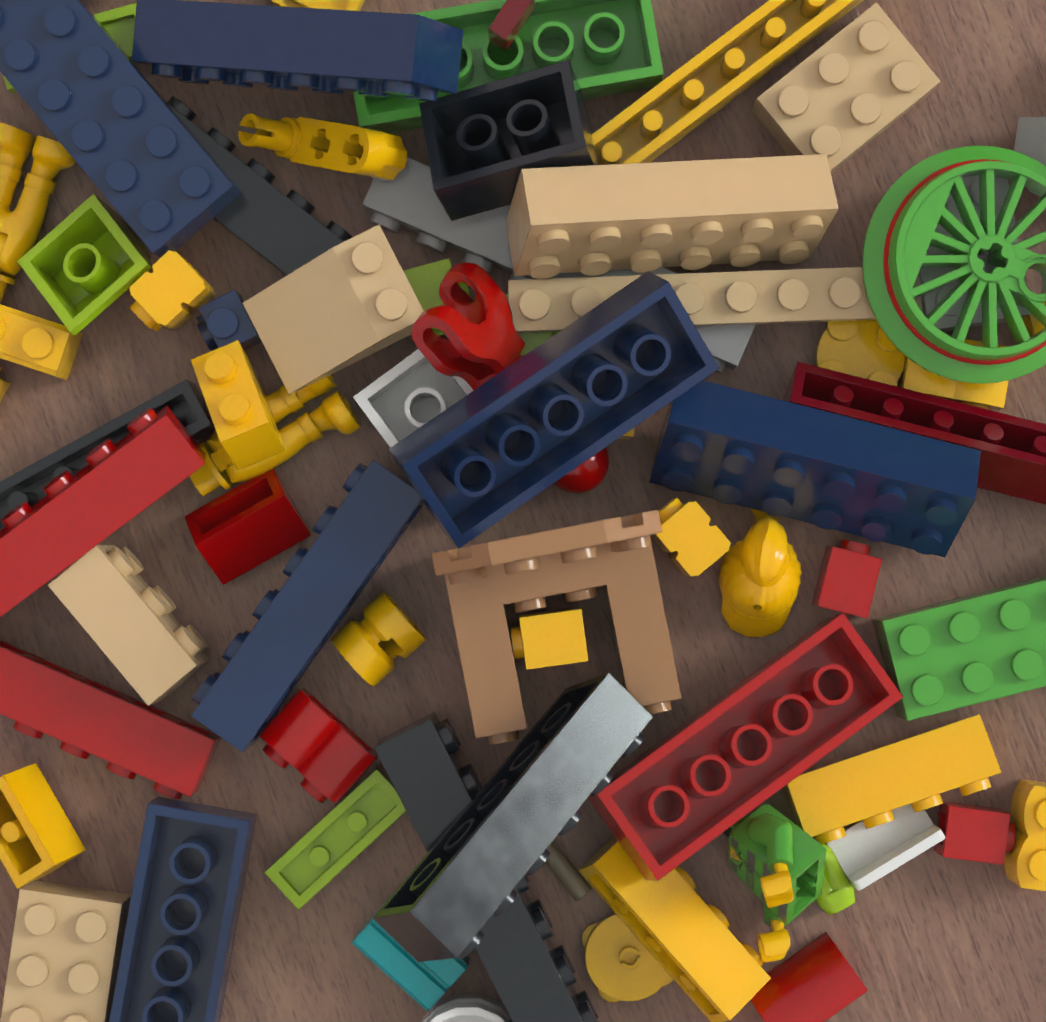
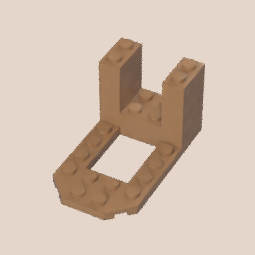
M658 510L432 553L436 576H445L476 738L487 736L488 745L501 744L518 740V730L527 729V717L516 660L514 659L505 604L514 603L515 611L523 612L546 607L545 597L564 593L567 603L597 597L595 587L598 586L604 587L623 687L649 714L672 710L670 701L682 699L650 538L651 534L662 532Z

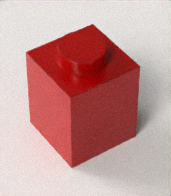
M841 539L839 548L826 546L811 605L868 619L882 559L869 556L871 546Z
M943 801V804L939 805L937 827L942 830L946 838L934 845L935 852L945 858L1004 865L1006 852L1011 853L1013 851L1016 837V827L1014 822H1010V813L995 807Z

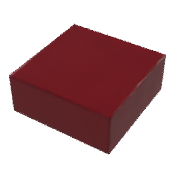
M507 0L488 28L489 41L507 51L533 12L535 0Z

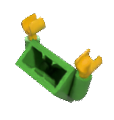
M763 804L750 816L748 814L725 830L723 834L729 838L730 868L764 903V923L770 926L771 931L757 934V948L761 961L766 963L782 960L790 947V936L788 931L784 929V926H787L822 894L826 848L770 804Z

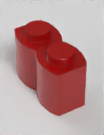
M305 688L301 689L259 735L267 743L262 749L264 753L283 769H286L289 764L297 769L305 777L300 782L301 786L320 803H323L328 798L336 804L378 757V754L365 741L342 723Z

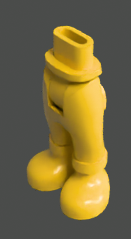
M0 122V304L7 284L15 285V275L21 269L17 261L35 245L44 221L50 195H53L56 183L52 181L60 170L69 168L76 162L60 142L38 135L35 140L34 135ZM32 150L33 164L31 172L27 173L24 181L25 186L14 211H11L15 189L23 173L21 171Z
M329 375L290 396L284 384L279 386L278 390L265 395L275 424L292 412L295 413L303 408L308 401L337 387V384L332 375ZM338 390L324 399L321 405L312 412H305L297 417V420L278 430L285 448L284 452L239 471L221 445L215 430L206 441L207 443L202 442L199 444L206 454L205 465L189 477L203 497L220 486L227 490L234 483L253 479L284 463L310 442L314 443L324 436L323 431L338 430L344 435H349L361 428V424L345 396Z

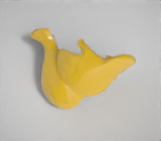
M751 509L756 518L755 524L750 527L743 540L737 541L734 546L729 547L730 550L724 554L725 558L719 567L718 581L722 594L721 612L731 630L746 637H765L777 633L785 625L791 607L797 598L802 571L800 562L797 560V554L793 550V545L787 542L785 528L777 521L780 517Z

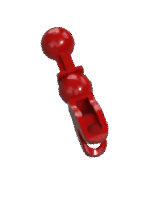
M459 263L453 265L447 271L439 286V296L445 306L440 305L425 310L419 315L412 328L411 334L415 345L434 369L450 377L458 376L463 378L473 390L525 356L520 355L525 343L513 325L512 312L506 295L489 274L475 263ZM458 282H463L476 293L475 301L460 288ZM431 328L442 330L447 338L437 336ZM605 447L553 484L565 492L575 494L593 490L607 475L609 469L607 448Z

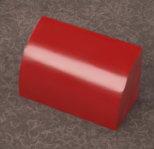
M274 469L246 481L184 516L195 546L223 585L311 536L299 510Z
M825 932L769 971L767 974L771 979L750 1001L764 1022H825L868 990L830 936Z

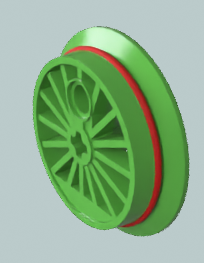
M965 146L949 149L932 155L907 170L893 183L877 205L869 222L863 246L862 271L866 296L872 313L887 338L901 353L923 369L954 381L985 384L1012 380L1029 374L1046 364V306L1043 304L1046 302V254H1037L1028 250L1046 242V230L1013 244L1023 231L1046 209L1045 165L1022 153L1000 147ZM979 175L980 220L962 181V177ZM994 176L1012 180L996 223ZM1025 186L1040 198L1007 232ZM950 193L964 225L945 208ZM938 223L955 239L936 232ZM929 245H932L954 255H926ZM984 252L989 253L988 263L996 266L987 272L983 271L984 261L977 258L978 255ZM920 268H954V270L913 287ZM1027 269H1033L1041 275L1043 289L1040 294L1031 292L1025 285L1024 277ZM959 280L960 282L925 316L914 298ZM969 290L950 337L939 330L934 324ZM980 299L982 300V347L964 343ZM997 302L1016 345L998 348ZM1017 306L1025 307L1045 327L1030 338Z

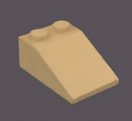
M380 224L332 247L243 302L289 396L411 335L416 320L424 312Z

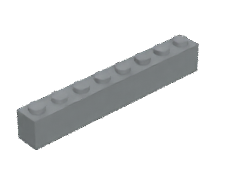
M408 157L405 168L397 174L394 180L373 178L362 204L365 211L372 214L370 223L376 226L380 224L382 229L395 234L398 233L400 227L418 234L416 239L418 244L443 254L446 247L465 254L462 260L463 263H475L488 274H490L492 267L511 274L509 280L536 279L530 275L514 276L505 222L510 205L451 221L434 192L430 167ZM664 267L651 271L655 275L678 274ZM632 269L609 270L597 276H587L581 272L558 273L551 278L643 275L644 273H637L632 271ZM756 324L695 326L719 366V369L715 372L722 374L725 367L734 370L738 366Z

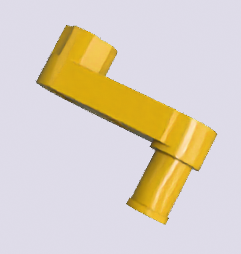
M253 113L246 114L239 126L256 129L255 134L238 131L239 141L242 145L273 150L277 156L290 159L294 163L383 180H394L397 174L405 168L407 161V150L403 146L402 138L387 132L305 117H298L297 119L284 117L280 120H275Z

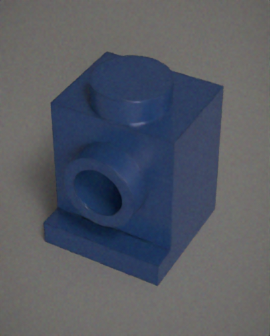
M235 289L198 308L201 315L196 317L199 322L197 326L210 351L239 340L244 351L262 342L243 305V302H245L243 296Z

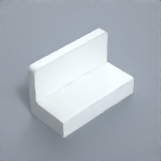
M911 804L892 810L895 818L893 821L866 829L863 820H860L844 828L846 837L826 843L833 850L850 883L858 891L946 838L942 830L933 824L925 810L914 813Z

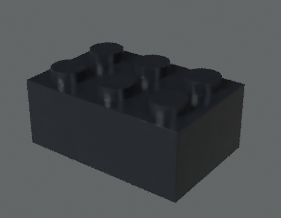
M569 60L459 91L457 94L437 98V102L425 101L419 103L433 189L451 221L511 205L521 169L598 165L583 92Z

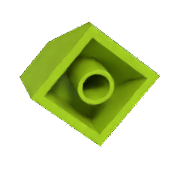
M94 194L17 261L73 335H77L127 291L145 272L152 269L148 250L119 213Z

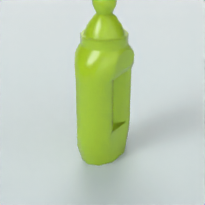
M822 844L826 848L823 889L816 902L826 914L832 915L855 903L856 898L854 888L840 866L833 850L827 844Z

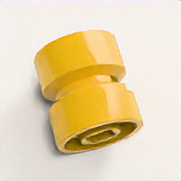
M385 591L363 609L364 619L361 622L351 620L330 639L344 659L372 687L376 686L395 669L394 659L397 656L406 659L427 640L417 625Z

